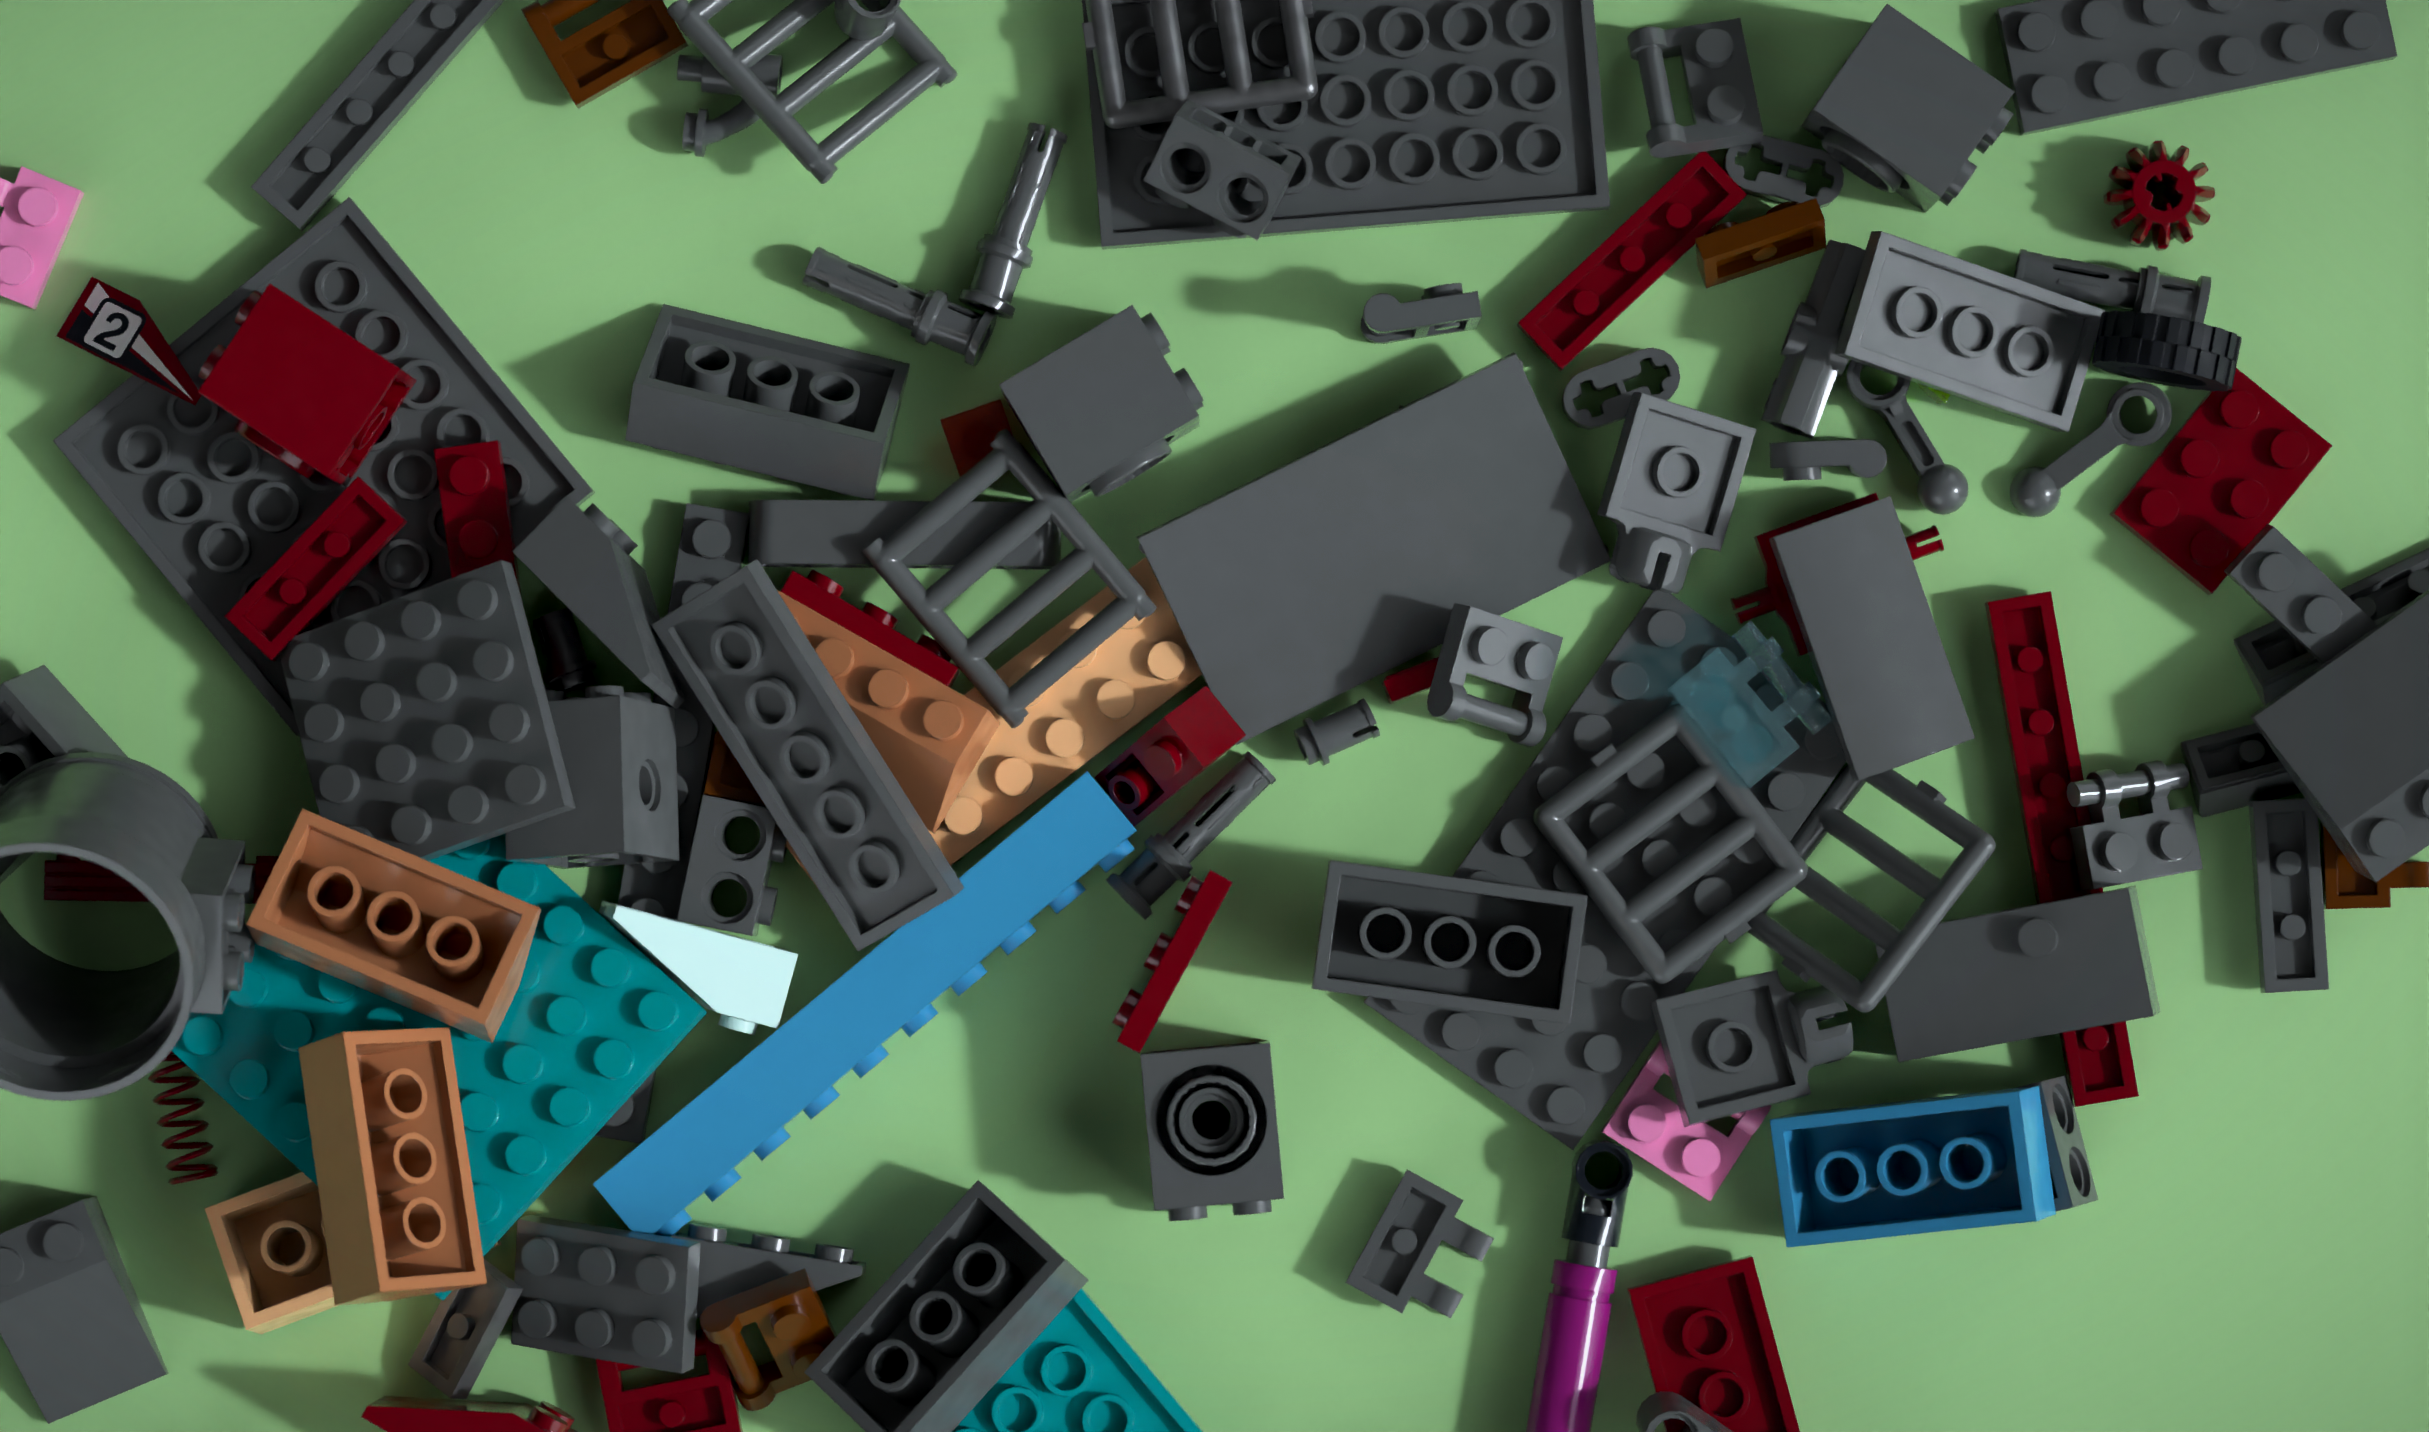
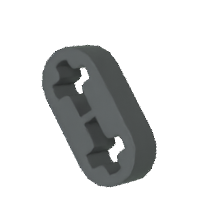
M1763 135L1761 143L1728 148L1723 159V170L1746 194L1779 203L1788 201L1802 203L1816 198L1820 208L1828 206L1839 195L1843 187L1844 172L1841 164L1826 151ZM1751 147L1761 150V161L1779 166V174L1761 171L1757 174L1754 181L1743 178L1744 167L1735 164V157L1746 156ZM1813 163H1818L1823 166L1822 176L1831 180V187H1821L1815 196L1805 194L1806 183L1786 177L1788 169L1807 172Z
M1647 348L1587 369L1572 377L1564 388L1561 400L1563 412L1570 422L1577 427L1588 430L1601 428L1626 418L1633 392L1648 394L1668 401L1679 385V366L1674 358L1664 350ZM1649 360L1654 369L1664 367L1667 371L1668 377L1661 381V393L1652 395L1647 386L1639 387L1629 392L1626 391L1623 382L1633 379L1641 373L1640 363L1642 361ZM1590 382L1594 391L1615 386L1618 396L1605 400L1600 405L1601 415L1592 417L1588 409L1577 411L1574 406L1573 400H1576L1582 394L1580 385Z

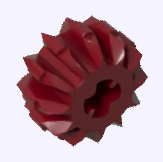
M2154 141L2150 145L2149 160L2141 150L2134 147L2126 153V160L2131 170L2121 166H2115L2111 169L2109 177L2114 183L2124 189L2108 191L2104 195V203L2111 206H2124L2125 211L2116 215L2111 220V224L2115 229H2118L2131 220L2136 225L2130 235L2129 242L2138 246L2147 237L2149 231H2152L2155 250L2163 251L2169 246L2170 232L2176 240L2185 244L2193 239V232L2188 222L2203 226L2209 221L2210 214L2204 208L2195 204V202L2211 200L2215 197V189L2210 186L2195 185V180L2202 177L2208 171V167L2202 162L2196 164L2188 171L2183 165L2189 156V148L2183 145L2180 146L2172 154L2171 159L2167 160L2164 142ZM2159 182L2167 185L2165 197L2173 202L2172 207L2170 203L2165 204L2159 210L2151 206L2154 195L2146 190V186L2148 185L2149 189H2152Z

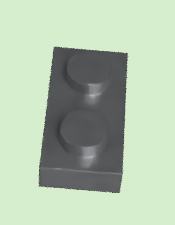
M485 1259L484 1266L487 1284L453 1290L444 1301L441 1300L408 1364L450 1399H467L523 1291L522 1287Z

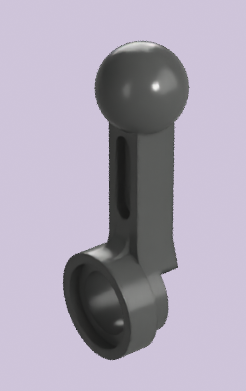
M1851 360L1846 374L1848 390L1855 401L1866 408L1873 409L1886 422L1919 477L1917 493L1922 505L1935 514L1945 515L1957 511L1965 503L1968 496L1967 479L1955 466L1944 464L1907 403L1906 393L1911 381L1896 376L1897 384L1890 392L1883 395L1869 393L1860 382V372L1867 365Z
M2145 382L2131 383L2120 388L2110 399L2107 407V418L2098 429L2046 468L2028 467L2014 477L2010 486V499L2014 507L2020 513L2029 517L2045 516L2057 506L2061 496V489L2117 446L2122 444L2146 446L2158 441L2167 432L2172 420V407L2166 394L2157 386ZM2132 396L2146 397L2156 408V422L2145 433H2134L2128 430L2122 423L2121 408L2124 402Z

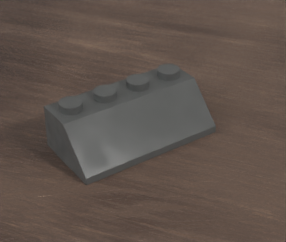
M663 304L633 382L625 440L874 501L888 458L910 364Z

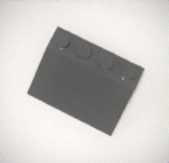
M2428 589L2250 716L2354 871L2374 882L2382 879L2429 845Z

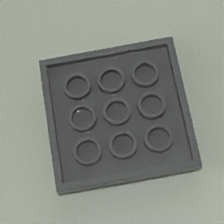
M499 560L296 635L279 654L320 816L429 861L576 808L512 563Z

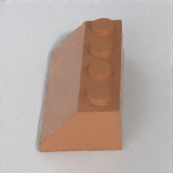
M777 590L926 828L935 834L1000 723L987 708Z
M302 809L246 925L257 945L493 1043L520 985L541 910L530 903Z
M450 1028L341 1032L299 1047L335 1306L393 1301L487 1284Z

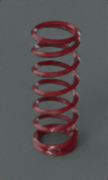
M170 1051L163 1061L181 1062L155 1071L149 1076L148 1080L153 1083L185 1084L156 1095L152 1101L157 1105L190 1106L162 1116L157 1121V1124L161 1127L194 1128L165 1139L161 1146L166 1149H201L169 1161L166 1168L170 1171L206 1170L200 1173L171 1178L168 1183L174 1185L216 1176L218 1174V1167L213 1164L178 1165L210 1152L214 1145L208 1142L173 1143L205 1130L209 1123L204 1120L169 1121L195 1111L205 1103V1101L199 1098L164 1099L193 1088L200 1082V1079L195 1076L160 1077L187 1066L179 1057L172 1055L174 1053Z

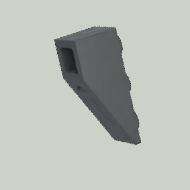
M689 1223L688 1234L677 1232L672 1235V1238L701 1242L697 1318L699 1319L702 1312L716 1302L804 1268L816 1291L859 1277L865 1273L866 1268L865 1262L852 1260L854 1249L816 1243L815 1253L809 1254L790 1251L791 1239L753 1233L751 1244L726 1240V1228Z

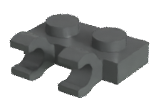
M1407 1169L1346 1283L1400 1313H1403L1410 1298L1413 1297L1451 1318L1464 1294L1424 1273L1442 1240L1482 1262L1494 1238L1455 1217L1463 1199Z

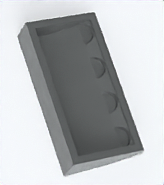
M1891 496L1769 538L1852 780L1860 781L1975 738Z

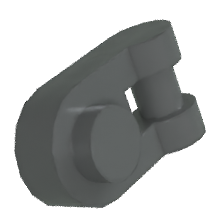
M1875 440L1769 443L1770 468H1783V481L1822 479L1821 467L1846 466L1855 476L1870 478L1881 473L1887 463L1886 450Z

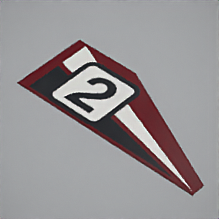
M91 277L56 336L196 406L202 394L198 392V388L141 301Z

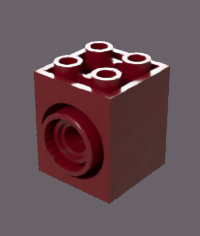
M269 283L263 294L257 290L253 291L241 306L235 318V323L241 327L226 348L219 344L204 362L199 372V377L205 381L198 392L239 419L234 428L238 434L306 478L311 477L314 471L318 470L328 478L347 487L417 380Z

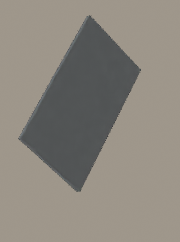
M1514 352L1137 537L1139 550L1145 554L1208 688L1246 734L1236 745L1443 644L1454 603L1471 606L1500 616L1611 561L1608 554L1609 549L1603 544L1523 370V362L1518 359Z

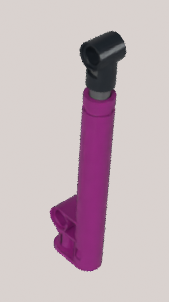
M1593 1140L1584 1144L1575 1153L1572 1161V1177L1561 1237L1569 1239L1566 1260L1554 1259L1551 1283L1554 1285L1553 1291L1549 1292L1526 1432H1591L1612 1303L1609 1302L1610 1294H1614L1618 1271L1607 1267L1610 1247L1619 1246L1627 1192L1633 1176L1632 1162L1628 1154L1620 1146L1606 1140ZM1607 1151L1612 1153L1619 1163L1617 1179L1606 1187L1592 1186L1585 1176L1587 1160L1598 1152Z

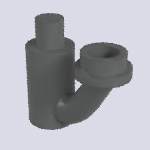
M767 54L750 69L774 96L780 93L783 56ZM679 55L677 80L701 82L702 92L739 95L705 56ZM743 99L729 111L709 120L708 109H699L698 113L686 112L682 148L685 151H695V156L704 157L706 145L740 132L760 118Z

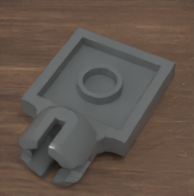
M1633 392L1597 515L1609 518L1617 526L1618 537L1609 564L1610 574L1620 581L1639 584L1640 587L1653 591L1659 585L1658 591L1667 594L1679 593L1683 588L1689 564L1695 552L1699 548L1721 551L1756 429L1648 394Z
M1777 970L1658 999L1650 1003L1684 1127L1805 1097L1811 1094L1808 1084V1071L1810 1069L1844 1059L1853 1051L1852 1023L1819 1030L1817 1025L1819 1021L1836 1017V1013L1848 1011L1844 1000L1824 986L1795 993L1786 991L1780 982Z

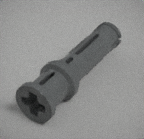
M1038 123L1028 124V132L992 234H985L983 239L979 240L976 249L981 255L969 289L961 290L958 298L960 302L982 312L990 311L997 314L998 317L1007 319L1013 318L1015 312L1011 301L1023 269L1031 267L1033 261L1031 256L1032 250L1027 245L1034 230L1062 147L1068 138L1066 134L1051 128L1044 150L1039 152L1046 131H1044L1045 125Z
M818 247L813 253L805 271L807 275L803 278V285L828 293L844 302L879 317H884L911 330V336L915 338V342L927 345L931 341L964 355L965 363L973 367L980 361L989 343L997 319V314L986 311L981 315L948 301V294L946 292L930 290L926 294L917 289H912L898 283L896 280L842 259L821 247Z
M2020 249L2013 277L2078 301L2102 304L2139 313L2181 318L2199 323H2204L2211 289V277L2201 275L2195 281L2159 274L2158 267L2147 265L2146 268L2140 267L2139 272L2043 255L2025 249Z
M1249 751L1164 836L1159 833L1154 837L1151 835L1144 842L1146 849L1120 875L1112 873L1106 879L1108 884L1144 920L1152 914L1150 906L1177 880L1185 882L1191 876L1189 872L1193 867L1189 863L1228 827L1268 785H1272L1276 781L1268 769Z

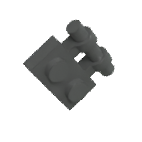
M2156 760L2140 763L2135 771L2116 774L2111 769L2094 771L2088 774L2086 780L2068 784L2067 798L2070 805L2073 807L2088 805L2091 820L2089 825L2070 828L2081 891L2203 869L2192 806L2170 810L2167 796L2170 790L2185 788L2189 784V772L2183 763L2165 765L2162 761ZM2137 797L2140 815L2121 819L2118 806L2121 799Z

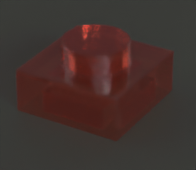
M1001 399L940 420L960 477L993 450L990 443L999 431L1007 429L1012 434Z

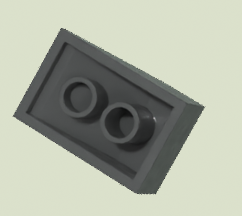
M566 497L512 552L645 685L677 709L685 701L673 659L652 626L660 617L646 571L630 555L638 545L595 504L592 503L583 511L571 499Z
M45 665L5 681L0 685V790L25 769L53 757L81 752H99L128 758ZM35 852L17 853L0 857V884Z
M97 1197L80 1200L0 1234V1335L48 1424L169 1374Z

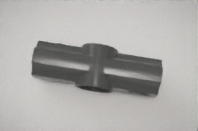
M1831 239L1828 241L1805 303L1800 302L1781 350V355L1785 357L1777 378L1773 382V387L1764 406L1761 420L1794 435L1810 439L1814 437L1836 376H1842L1849 359L1835 355V351L1866 250L1848 243L1837 242Z

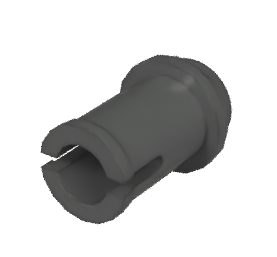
M1364 698L1357 701L1356 704L1315 722L1308 717L1303 720L1304 726L1294 730L1297 743L1308 765L1320 761L1324 766L1330 763L1329 756L1372 737L1374 739L1380 736L1379 729L1375 725L1377 724Z

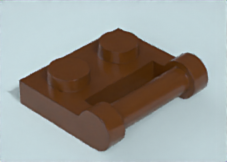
M536 0L521 10L573 102L579 109L688 46L675 21L667 13V7L663 0H631L563 40L559 38L554 26L600 0H549L542 5Z
M805 1268L708 1306L700 1317V1325L706 1337L712 1343L718 1344L736 1380L734 1392L741 1406L749 1411L762 1410L774 1400L777 1393L812 1380L804 1373L805 1370L837 1336ZM754 1322L757 1323L774 1358V1361L758 1367L740 1333L743 1326Z

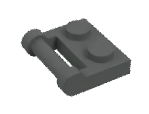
M1740 18L1666 30L1660 27H1644L1628 35L1627 41L1630 56L1638 61L1651 125V129L1646 134L1651 156L1667 158L1762 142L1763 128ZM1676 56L1681 58L1694 125L1681 126L1676 124L1664 58Z
M1462 283L1444 284L1424 289V295L1421 296L1422 300L1399 303L1394 296L1379 293L1367 301L1363 310L1360 329L1363 336L1374 344H1387L1475 330L1482 317L1478 291L1463 293Z
M1454 603L1428 694V711L1432 716L1449 722L1461 718L1507 733L1511 741L1527 747H1534L1542 740L1546 732L1547 722L1543 708L1563 637L1471 606ZM1466 675L1515 690L1516 693L1512 707L1510 708L1467 694L1463 687Z

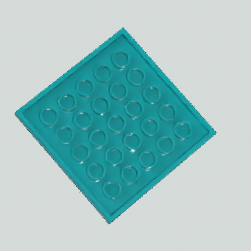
M506 833L429 860V862L537 906L541 910L520 985L493 1043L264 948L255 942L252 962H244L242 988L240 991H231L223 1014L191 1012L180 1038L171 1050L318 1186L298 1048L341 1032L449 1027L483 1257L707 1013L545 864L534 865L506 860ZM453 1290L434 1293V1295L444 1301Z

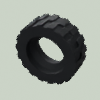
M2104 311L2101 314L2092 364L2104 371L2146 382L2194 390L2228 391L2233 386L2242 338L2222 328L2181 318L2134 311Z

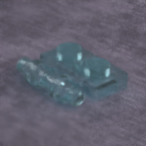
M1750 620L1731 636L1747 655L1740 663L1733 667L1719 648H1717L1666 689L1748 788L1755 785L1800 748L1784 728L1795 717L1801 720L1812 735L1816 734L1833 720L1817 701L1821 696L1810 681L1803 684L1780 656L1784 649L1773 636L1766 639ZM1759 672L1763 674L1784 700L1772 711L1767 708L1747 683Z

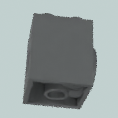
M1886 4L1801 127L1819 138L1827 153L1850 172L1882 191L1898 193L1926 213L1938 200L1948 206L1951 200L1960 193L1977 168L1976 165L1967 159L1974 149L1984 154L1988 147L1993 145L2014 115L2004 107L2014 91L1899 11Z
M1133 305L999 384L1005 400L1058 488L1071 503L1090 491L1093 492L1094 496L1099 497L1129 482L1165 459L1172 452L1169 444L1199 427V414L1196 410L1203 407L1202 401H1204L1185 368L1175 373L1171 370L1164 358V355L1171 352L1169 349L1170 343L1152 313L1150 312L1140 318Z
M622 686L586 687L585 697H565V692L546 691L576 808L506 833V860L534 865L545 864L547 867L560 869L680 861L675 708L652 703L651 693L624 692V687Z
M1259 1041L1141 1052L1154 1211L1168 1209L1169 1221L1207 1218V1206L1232 1204L1233 1215L1272 1212L1271 1200L1284 1199L1270 1042ZM1205 1101H1218L1229 1110L1231 1116L1230 1123L1226 1130L1218 1135L1208 1136L1202 1134L1194 1126L1193 1113Z

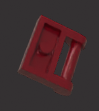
M703 1329L696 1330L695 1356L706 1355L710 1373L626 1390L623 1387L621 1371L640 1368V1366L596 1359L609 1431L743 1432L737 1398L734 1392L732 1372L718 1344L709 1341Z

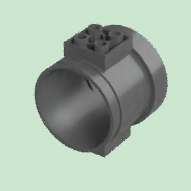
M99 752L65 754L44 760L25 769L0 790V857L26 852L61 853L84 858L116 872L137 887L156 906L174 935L178 949L157 962L139 968L120 971L85 969L59 961L31 945L19 935L0 911V1088L15 1094L52 1101L83 1100L107 1095L135 1083L150 1073L166 1058L176 1045L191 1012L223 1014L231 991L241 990L244 978V962L251 963L255 951V940L246 925L247 923H245V904H252L254 899L256 870L254 865H245V841L218 839L208 816L197 801L176 781L147 764L131 758Z

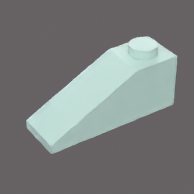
M602 900L599 913L702 1007L720 1013L719 1026L755 1035L758 1024L778 1029L798 954L775 946Z

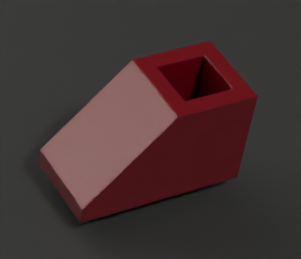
M1205 686L1163 717L1094 778L1135 827L1244 738L1246 734L1210 689Z

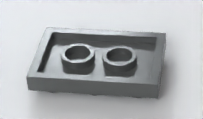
M527 1215L517 1220L514 1282L522 1287L523 1291L513 1308L511 1344L681 1374L694 1369L701 1242L536 1215Z

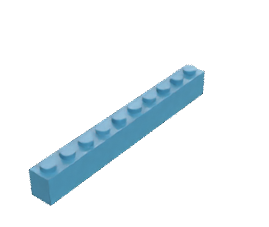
M1086 771L959 878L964 886L963 890L951 899L898 928L593 1183L594 1187L631 1231L672 1237V1235L692 1220L685 1209L705 1193L711 1202L715 1201L742 1178L734 1169L753 1152L761 1161L764 1160L791 1137L784 1128L787 1123L802 1111L805 1112L810 1120L813 1119L840 1096L833 1087L835 1083L851 1070L859 1078H862L889 1055L882 1046L884 1042L901 1028L908 1037H911L938 1014V1011L931 1004L950 987L960 996L988 972L980 962L999 946L1009 955L1037 931L1029 922L1048 905L1058 914L1086 890L1079 880L1091 869L1099 864L1104 872L1107 873L1135 850L1128 839L1137 830L1089 772Z

